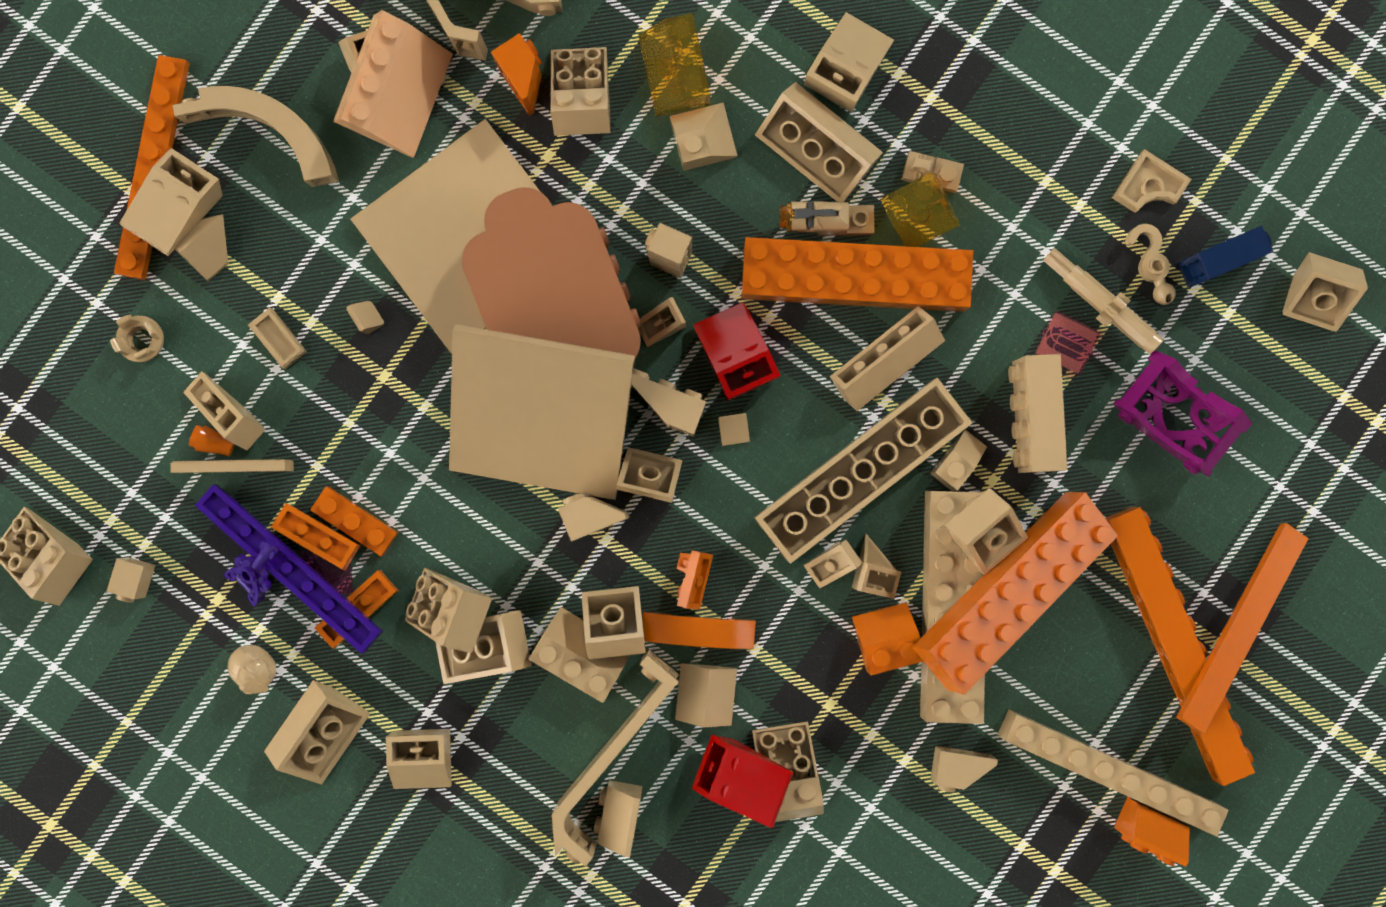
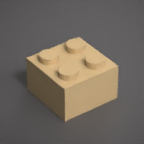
M639 586L581 592L585 646L588 660L646 653Z

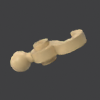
M1138 225L1129 231L1125 244L1131 246L1141 234L1146 235L1150 239V246L1139 262V274L1145 281L1154 283L1153 298L1157 303L1162 305L1170 304L1175 299L1176 289L1173 285L1166 283L1165 280L1170 270L1168 259L1163 254L1157 253L1162 246V235L1153 225Z

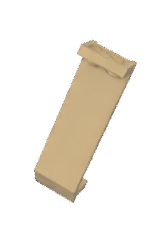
M650 649L641 659L640 665L643 668L641 672L652 682L659 680V682L558 800L552 813L555 856L564 848L566 850L565 855L575 864L580 862L586 867L591 861L597 842L572 821L570 811L679 682L676 679L679 674Z

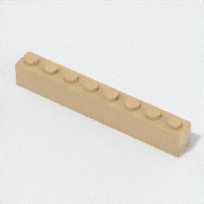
M1008 709L997 734L1008 743L1214 836H1218L1229 811L1214 801Z

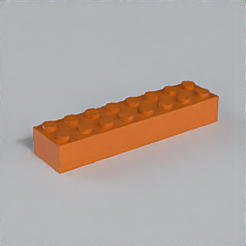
M745 237L741 299L915 309L919 306L923 310L964 312L971 307L974 250Z
M1065 492L1026 532L1028 539L987 574L983 575L913 646L914 650L947 690L965 695L1116 539L1117 533L1086 492Z

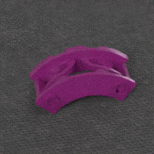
M1154 350L1147 358L1150 361L1148 366L1121 400L1116 399L1113 403L1119 410L1118 417L1129 425L1133 424L1161 448L1182 461L1183 467L1195 475L1200 472L1209 477L1212 474L1211 470L1242 432H1247L1252 423L1242 409L1230 404L1211 391L1206 395L1201 391L1202 389L1195 387L1198 381L1176 359ZM1156 378H1157V381H1156V383H1155L1154 388L1151 387L1152 383H1153V382L1156 380ZM1171 386L1177 389L1176 397H1169L1163 394V392L1171 393ZM1147 392L1152 395V400L1144 399L1140 401V403L1145 405V410L1141 413L1134 406L1144 393ZM1187 398L1192 400L1190 419L1197 429L1186 431L1167 430L1162 415V402L1174 404ZM1201 409L1209 413L1207 419H1202L1207 425H1204L1199 419L1198 413ZM1152 417L1153 425L1147 419ZM1231 425L1221 439L1214 434ZM1201 437L1208 438L1215 445L1205 459L1199 458L1192 451L1195 445L1199 446L1202 451L1206 450V442ZM1173 441H1183L1182 447Z

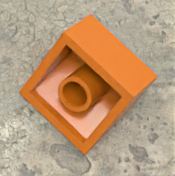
M519 33L491 51L498 70L528 115L531 116L534 114L542 77L539 65L542 62L530 39L525 41Z
M907 602L852 616L865 669L870 675L924 662L913 648L920 639V635Z

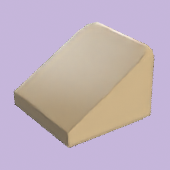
M371 301L347 306L346 310L359 331L370 334L384 325L383 319Z
M746 413L718 417L722 446L750 442Z

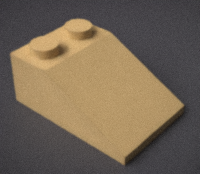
M521 610L485 617L472 653L443 647L435 642L443 684L512 672L532 666L529 660L530 655Z

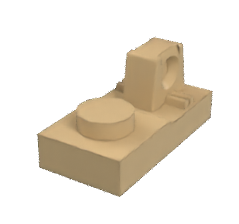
M909 151L901 180L956 193L964 164Z

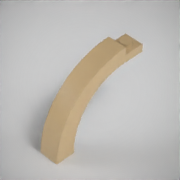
M210 86L198 88L200 99L187 98L182 100L180 104L172 105L174 116L185 124L218 117H242L266 124L279 132L289 143L300 164L303 179L308 185L316 187L339 182L331 156L316 133L295 112L270 96L241 87Z

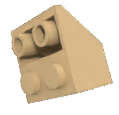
M450 729L393 731L386 736V766L394 789L452 786Z

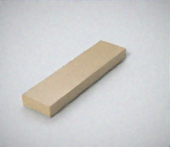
M292 460L172 461L170 463V473L294 471Z

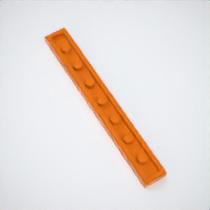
M1280 523L1176 718L1198 733L1205 734L1309 539L1287 523Z

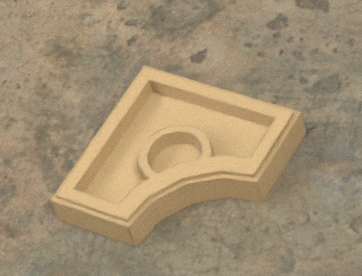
M1144 149L1124 177L1112 199L1134 213L1144 204L1151 201H1165L1174 205L1192 179Z

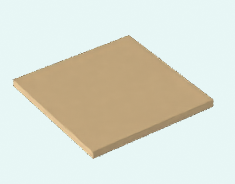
M486 119L351 218V221L450 353H452L453 328L455 324L486 330L485 323L463 270L462 255L464 248L473 237L486 231L484 216L488 205L494 198L521 187L540 191Z
M455 324L452 342L449 470L616 500V484L620 474L635 356Z

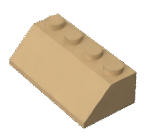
M797 82L793 83L780 95L755 134L761 141L837 202H844L883 153Z

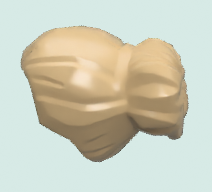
M251 644L243 645L237 648L229 657L228 672L231 679L245 694L265 693L269 690L268 685L276 675V663L263 648Z

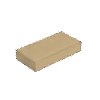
M270 307L248 324L283 369H287L307 353L277 313Z

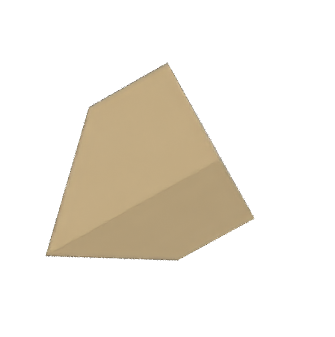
M223 214L201 219L175 248L208 282L229 264Z
M865 534L859 557L862 564L856 568L852 588L861 592L895 599L901 571L895 569L869 536Z

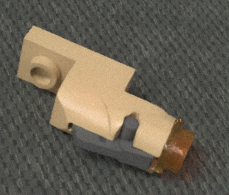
M824 201L787 202L786 205L779 206V228H786V231L817 232V236L873 235L874 205H849L848 202Z

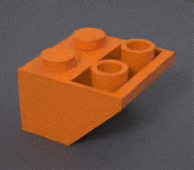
M1127 797L1114 826L1116 830L1122 833L1121 839L1130 843L1131 847L1142 853L1147 854L1150 852L1157 856V859L1174 867L1176 862L1186 867L1189 862L1190 827L1169 815Z

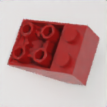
M744 302L693 324L727 402L777 380L781 376Z
M711 735L691 789L717 804L773 828L794 772L735 739Z

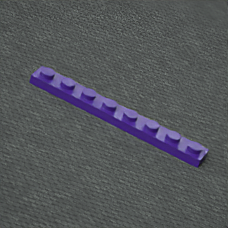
M213 484L195 504L202 513L254 559L261 551L259 546L263 540L270 537L277 538L279 545L276 549L279 552L273 559L268 560L264 566L265 569L361 654L366 653L382 634L383 630L219 485Z

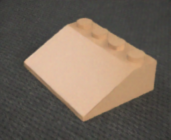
M381 10L373 15L333 122L414 158L453 54L409 23Z

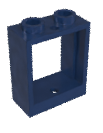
M1261 225L1201 251L1177 264L1187 287L1191 288L1274 252L1271 247L1272 240Z

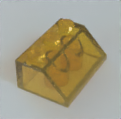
M693 13L666 18L638 34L655 116L658 117L710 106L711 95Z

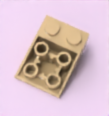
M846 12L806 74L804 85L846 110L853 112L894 39Z
M607 47L551 50V118L554 136L610 133Z
M170 148L150 170L121 219L120 225L169 256L223 196L219 179Z
M633 369L631 386L664 424L671 429L694 437L706 406V401L702 400L703 395L689 389L682 393L675 390L676 385L669 381L659 379V382L656 383L649 380V374Z
M23 507L0 539V564L31 599L60 606L93 560L79 544L27 507Z
M424 568L422 575L417 580L412 602L407 607L405 621L443 647L472 653L492 598L479 590Z
M808 722L752 730L755 751L794 772L775 822L824 814L823 797Z

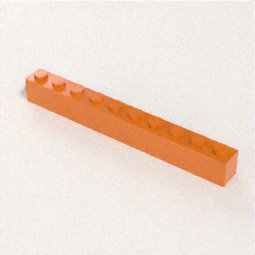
M1130 507L1105 518L1118 535L1111 543V546L1178 702L1182 707L1207 661L1208 653L1203 643L1198 641L1196 637L1194 620L1190 615L1186 614L1183 607L1185 599L1182 593L1173 584V571L1168 563H1164L1160 553L1162 552V546L1157 537L1152 535L1149 528L1151 521L1148 514L1141 507ZM1226 696L1223 698L1205 734L1198 733L1190 727L1212 780L1222 786L1255 773L1251 764L1254 762L1253 756L1240 739L1242 731L1237 722L1231 718L1228 711L1231 709V706Z

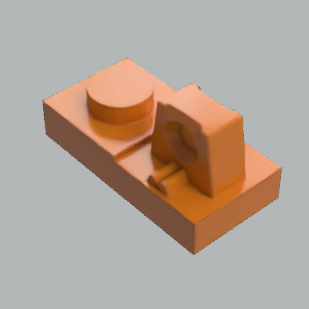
M693 550L691 554L680 553L676 569L686 573L678 589L677 606L700 610L713 559L712 554Z

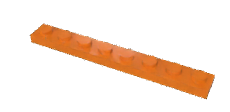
M158 55L127 209L152 167L170 148L173 149L178 118L174 116L172 105L182 103L190 65L184 59ZM124 227L114 274L146 280L153 246Z

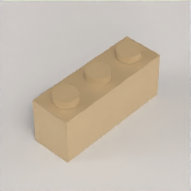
M659 223L656 230H650L645 242L650 265L681 279L692 255V237Z

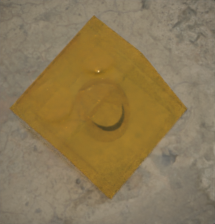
M933 172L880 199L892 225L907 247H919L961 225L937 174Z

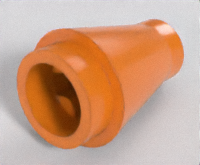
M196 425L189 440V446L195 448V451L221 454L228 457L231 456L235 444L224 439L219 432L207 425L203 427Z

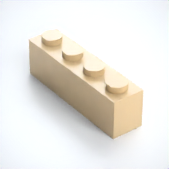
M917 306L833 373L830 378L842 398L858 411L941 345L945 339L935 319Z

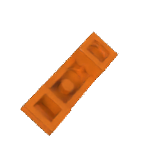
M643 612L644 641L695 647L754 649L756 620L719 619Z

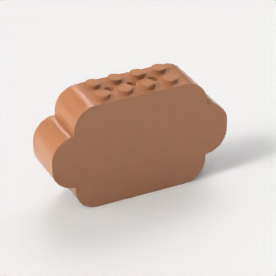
M516 188L494 198L488 205L484 216L486 231L473 237L467 243L462 255L463 270L486 329L627 354L636 358L640 348L638 328L641 325V321L636 309L630 310L627 301H630L631 296L625 281L620 283L617 275L620 274V268L615 255L609 256L607 248H609L610 242L604 227L598 228L593 215L585 207L570 202L552 206L543 193L533 188Z

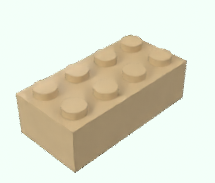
M1061 354L1028 355L1014 360L1008 370L1009 382L1013 383L1014 392L1010 396L1011 411H1015V422L1012 423L1011 432L1013 439H1016L1017 450L1013 452L1014 466L1018 467V473L1067 470Z

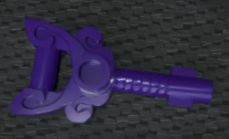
M275 537L266 538L261 542L259 546L261 551L255 559L253 557L246 558L245 554L237 556L234 559L236 565L224 574L231 581L237 580L249 593L247 596L252 606H256L264 600L266 591L272 587L271 581L266 579L268 573L264 566L269 559H273L279 552L276 549L279 541Z

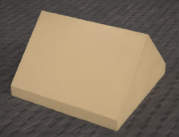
M628 447L616 489L672 503L682 460Z
M681 662L675 720L700 727L731 726L737 668Z

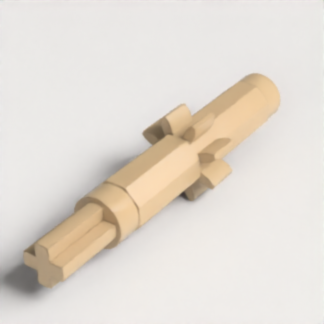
M1055 248L1044 258L1043 261L1064 278L1063 281L1100 313L1096 319L1105 327L1112 323L1149 355L1163 342L1164 339L1152 327L1127 307L1131 300L1122 292L1114 296L1088 272L1078 265L1075 266Z

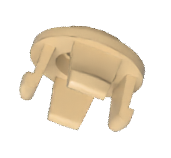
M131 315L123 316L116 321L120 327L118 328L116 338L110 340L111 346L116 353H121L125 358L135 362H146L159 354L163 347L164 335L156 321L146 316L132 317ZM139 330H147L152 337L149 347L143 350L137 349L133 344V336Z

